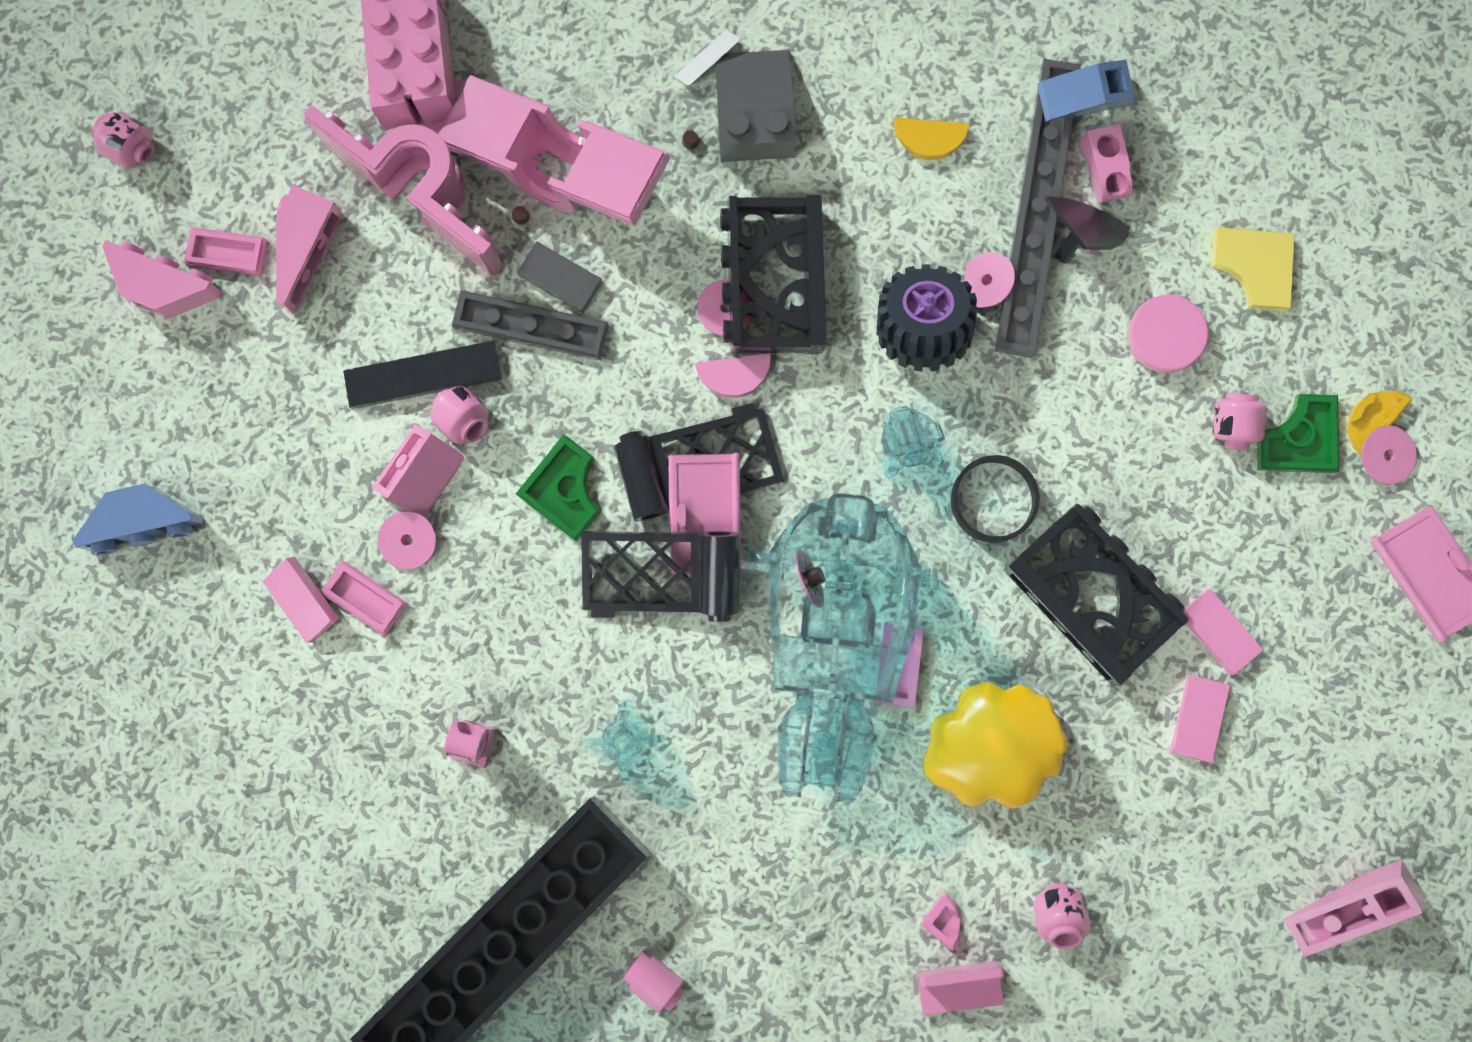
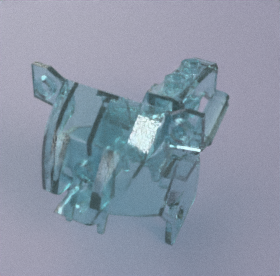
M837 493L829 499L823 498L804 506L792 518L771 550L751 549L750 554H743L741 568L770 572L769 605L775 691L796 692L795 704L787 710L782 723L778 726V781L782 786V792L786 796L802 798V788L808 785L828 786L837 792V802L852 803L856 801L857 795L862 792L876 742L873 723L864 711L865 700H878L884 703L893 702L917 623L918 613L915 608L918 588H939V579L936 573H931L930 567L920 565L909 539L891 511L874 503L869 497ZM798 550L804 551L811 561L826 562L825 587H822L824 605L821 608H817L806 594L800 637L782 635L780 582L784 581V569L795 564V553ZM853 565L876 567L887 577L893 579L894 594H900L889 646L874 645L875 607L866 592L853 590ZM805 723L801 753V728L802 725ZM847 725H850L853 730L842 769Z

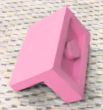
M415 424L372 489L404 510L416 512L425 517L464 460V455Z
M997 961L916 971L923 1015L1004 1005L1000 978L1004 977V971Z

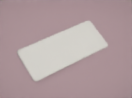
M726 30L674 77L688 86L691 85L738 43L740 38Z

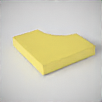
M1217 227L1214 230L1212 268L1226 271L1239 281L1246 292L1248 308L1287 311L1291 308L1294 234Z

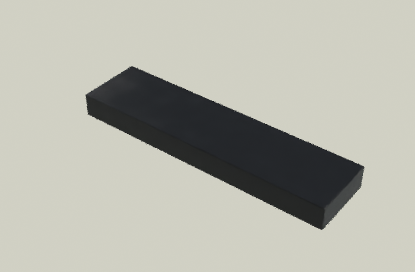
M494 340L343 370L348 404L352 410L438 393L453 387H468L502 380Z

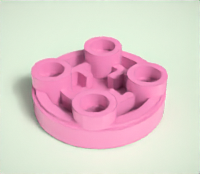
M1160 295L1146 301L1134 313L1128 327V343L1133 358L1147 368L1162 373L1178 372L1192 365L1203 354L1209 336L1207 321L1201 310L1191 301L1176 295Z

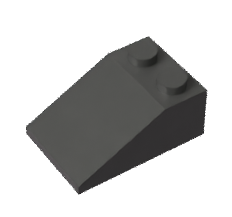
M789 50L725 53L715 62L721 162L795 158L797 141Z

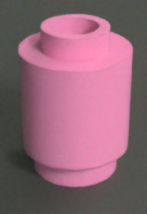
M641 952L622 977L629 984L627 989L657 1013L663 1007L670 1012L684 994V991L679 987L683 979L654 955L649 957L644 952Z

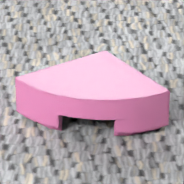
M944 892L919 924L953 951L960 938V917L956 904Z

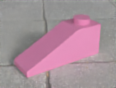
M292 185L288 195H284L281 198L277 208L276 302L288 312L295 314L343 213L334 202Z
M1400 859L1359 876L1284 919V922L1304 957L1422 914L1424 896L1403 860Z

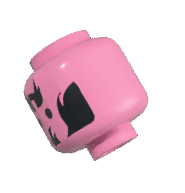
M122 111L103 114L96 120L92 128L91 136L94 139L96 151L123 168L129 169L136 167L140 163L145 164L153 155L154 145L152 144L150 128Z
M463 386L453 387L441 391L435 397L430 419L434 426L449 441L455 444L473 443L486 432L489 411L486 405L469 389Z
M1226 393V399H1221L1215 404L1212 426L1213 436L1217 439L1225 440L1224 448L1249 450L1250 443L1260 442L1265 437L1268 413L1266 404L1259 402V395Z
M1055 883L1049 885L1036 896L1033 908L1039 936L1058 949H1070L1081 944L1091 930L1084 894L1066 884Z

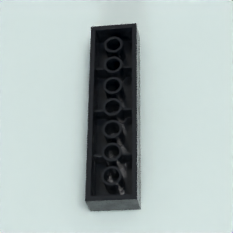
M596 796L589 798L350 1040L352 1042H466L647 859L651 852Z

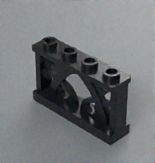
M729 196L727 208L720 209V231L727 232L728 245H721V268H728L729 282H722V305L729 306L730 320H723V343H730V354H822L827 345L822 196ZM748 215H758L767 222L770 232L764 235L763 229L758 224L752 223L751 225L755 229V233L752 236H745L741 231L740 222ZM773 215H802V219L778 227ZM787 240L788 249L795 244L800 246L801 254L797 257L789 256L782 242ZM738 245L749 250L740 264ZM774 247L778 257L786 266L793 270L804 272V279L793 281L783 289L777 303L770 299L750 276L752 269L758 261ZM740 289L745 294V296L750 300L749 302L743 304L741 307ZM790 294H799L803 298L801 306H795L791 301L789 310L784 308L785 301ZM749 314L757 317L758 322L754 328L760 327L765 322L766 316L773 319V324L769 332L764 336L752 337L744 330L743 319ZM780 324L806 332V337L775 338Z
M1076 503L1005 567L1003 571L1111 686H1121L1142 663L1184 626L1189 619L1183 613L1185 611L1183 604L1171 593L1165 594L1155 584L1157 578L1153 572L1143 564L1137 565L1127 555L1129 549L1126 544L1117 536H1109L1100 526L1102 521L1099 516L1088 506L1082 507ZM1067 529L1080 530L1087 539V545L1085 548H1078L1074 543V539H1072L1069 545V552L1073 558L1066 559L1060 548L1061 535ZM1050 542L1051 551L1056 561L1033 570L1027 562ZM1098 548L1108 559L1094 557ZM1074 572H1097L1114 577L1117 592L1116 617L1102 611H1092L1077 617L1072 611L1079 596V584ZM1060 574L1066 576L1070 588L1068 595L1064 597L1057 595L1054 591L1055 584H1065L1062 577L1059 576ZM1132 584L1142 595L1133 598ZM1144 605H1150L1155 608L1160 616L1159 627L1152 633H1141L1130 627L1132 620L1138 623L1151 620L1144 618L1141 614V609ZM1095 620H1103L1114 627L1111 630L1107 626H1103L1104 633L1101 636H1097L1092 632L1091 626ZM1127 635L1137 641L1144 642L1125 662L1121 663L1116 658L1126 641Z

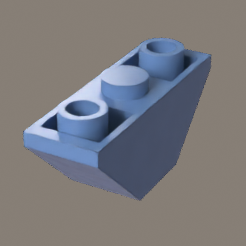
M1126 59L1095 64L1037 83L1046 121L1136 105Z
M140 484L106 492L73 539L74 547L91 551V554L95 556L106 555L116 552V545L128 542L130 546L137 547L154 543V536L168 533L170 538L190 535L193 533L192 527L204 525L202 516L161 490L146 484Z

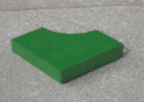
M1298 394L1295 396L1293 411L1286 421L1274 429H1267L1264 439L1257 442V471L1338 473V395Z
M565 434L562 435L515 493L575 542L580 539L581 532L586 531L601 513L591 501L587 489L588 471L595 458Z

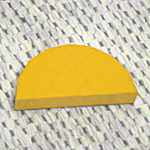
M894 117L893 121L895 136L899 139L901 145L913 157L927 161L943 159L955 152L965 141L970 125L967 123Z
M1380 391L1365 396L1354 406L1348 418L1347 433L1352 447L1361 457L1363 444L1369 434L1380 427L1392 426L1413 398L1400 391Z

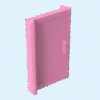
M740 454L668 455L670 532H737L739 534V573H741ZM673 542L670 545V558L680 568L691 559V542ZM691 565L684 571L685 573H691Z
M1432 505L1423 508L1418 513L1370 541L1438 643L1446 642L1447 637L1472 623V563Z

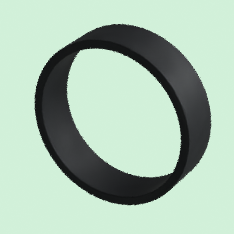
M1001 455L984 456L968 464L956 478L951 491V509L959 526L973 538L989 543L1008 541L1024 532L1035 519L1040 502L1038 485L1031 472L1017 460ZM985 463L1007 465L1015 469L1027 482L1032 498L1031 511L1024 525L1016 532L1004 536L986 535L972 528L963 518L957 500L959 484L963 476L978 465Z

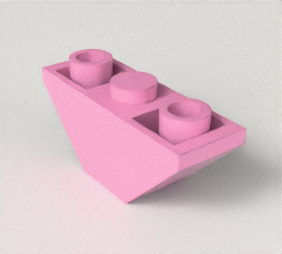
M105 240L102 246L120 296L138 307L170 319L217 300L222 293L211 284L213 281L211 276L191 268L189 273L178 269V263L158 254L155 260L144 256L145 250L127 241H122L121 246Z

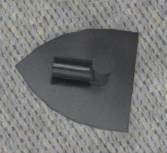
M1047 196L1045 198L1070 231L1055 254L1056 259L1062 263H1068L1079 246L1086 250H1112L1121 246L1129 235V225L1094 206L1062 197Z

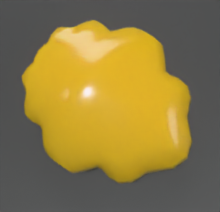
M982 682L962 690L956 709L938 715L933 720L930 726V742L922 759L923 774L932 785L953 794L963 805L973 808L989 800H994L1004 807L1013 809L1034 801L1039 795L1043 781L1060 773L1063 755L1069 743L1048 697L1036 694L1032 689L1023 684L1003 689L992 682Z

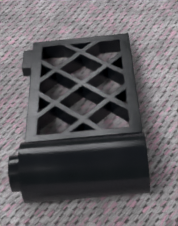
M754 403L731 408L732 416L653 436H643L641 431H633L619 437L620 442L614 445V451L633 521L641 522L669 513V461L664 455L662 443L677 440L689 447L686 455H691L694 450L700 454H713L697 445L703 434L709 431H715L727 438L718 454H724L731 441L751 451L740 469V479L742 477L749 481L748 483L740 484V494L783 483L784 479L764 409L755 410ZM757 419L761 435L755 446L735 436L741 423ZM735 425L731 432H728L727 430L723 429L725 427ZM697 435L693 442L686 438ZM762 440L767 453L758 449ZM754 454L769 461L773 476L757 479L745 472Z
M581 532L583 610H591V618H615V611L694 612L708 615V621L727 622L731 620V615L739 613V534L737 532ZM592 541H606L617 552L604 567L592 556ZM616 541L629 542L622 548ZM635 541H645L656 553L643 567L626 552ZM655 542L667 543L662 548H660ZM673 542H691V559L682 568L664 552ZM620 556L637 572L624 586L607 571ZM658 557L676 573L662 587L645 571ZM690 565L691 578L684 572ZM592 566L598 571V573L593 578ZM602 575L618 592L609 601H592V584ZM639 576L656 591L648 601H637L626 590ZM680 577L691 588V602H676L665 590ZM622 595L627 601L615 600ZM661 596L666 602L654 601Z

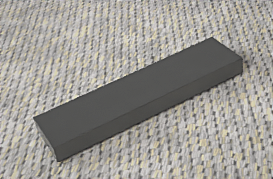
M460 290L451 326L457 330L601 361L609 322Z

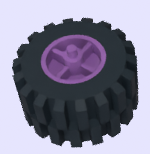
M922 264L921 269H915L914 266L905 268V274L900 272L894 274L892 281L886 282L883 286L882 294H880L878 301L876 332L879 336L878 343L881 349L886 348V355L891 360L899 359L898 365L906 368L909 364L914 366V371L922 372L923 367H930L931 372L939 371L940 365L943 364L948 368L954 365L955 358L961 360L966 354V349L970 348L978 307H976L977 297L975 293H971L972 286L969 282H961V275L957 272L947 273V268L943 266H938V269H932L930 264Z

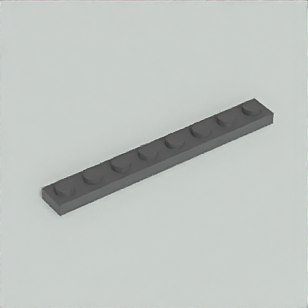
M1044 58L1041 64L1038 83L1081 69V64ZM1038 87L1009 258L1014 267L1015 282L1010 294L1002 301L994 352L1033 358L1036 351L1057 214L1045 198L1047 196L1060 197L1073 121V117L1046 121Z

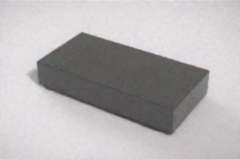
M539 242L535 243L517 272L519 277L581 313H584L603 282L602 278Z

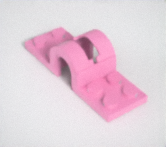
M472 75L466 81L438 133L450 151L503 172L516 188L560 212L572 213L574 210H578L580 205H584L632 226L636 225L670 160L668 153L589 121H580L578 127L585 138L580 137L563 127L547 105ZM545 151H547L555 158L572 164L573 166L565 181L562 182L552 177L549 178L536 169L539 162L534 159L537 154L543 156Z
M310 105L304 112L305 121L327 149L393 200L397 198L417 174L428 171L406 197L423 214L422 223L490 276H497L502 271L504 266L498 257L501 252L492 244L493 238L479 226L475 225L471 229L462 221L464 216L457 209L466 200L464 198V178L444 140L435 131L421 125H403L394 129L391 128L373 146L359 133L352 136L344 129L346 127L344 122L329 110L323 114L313 105Z

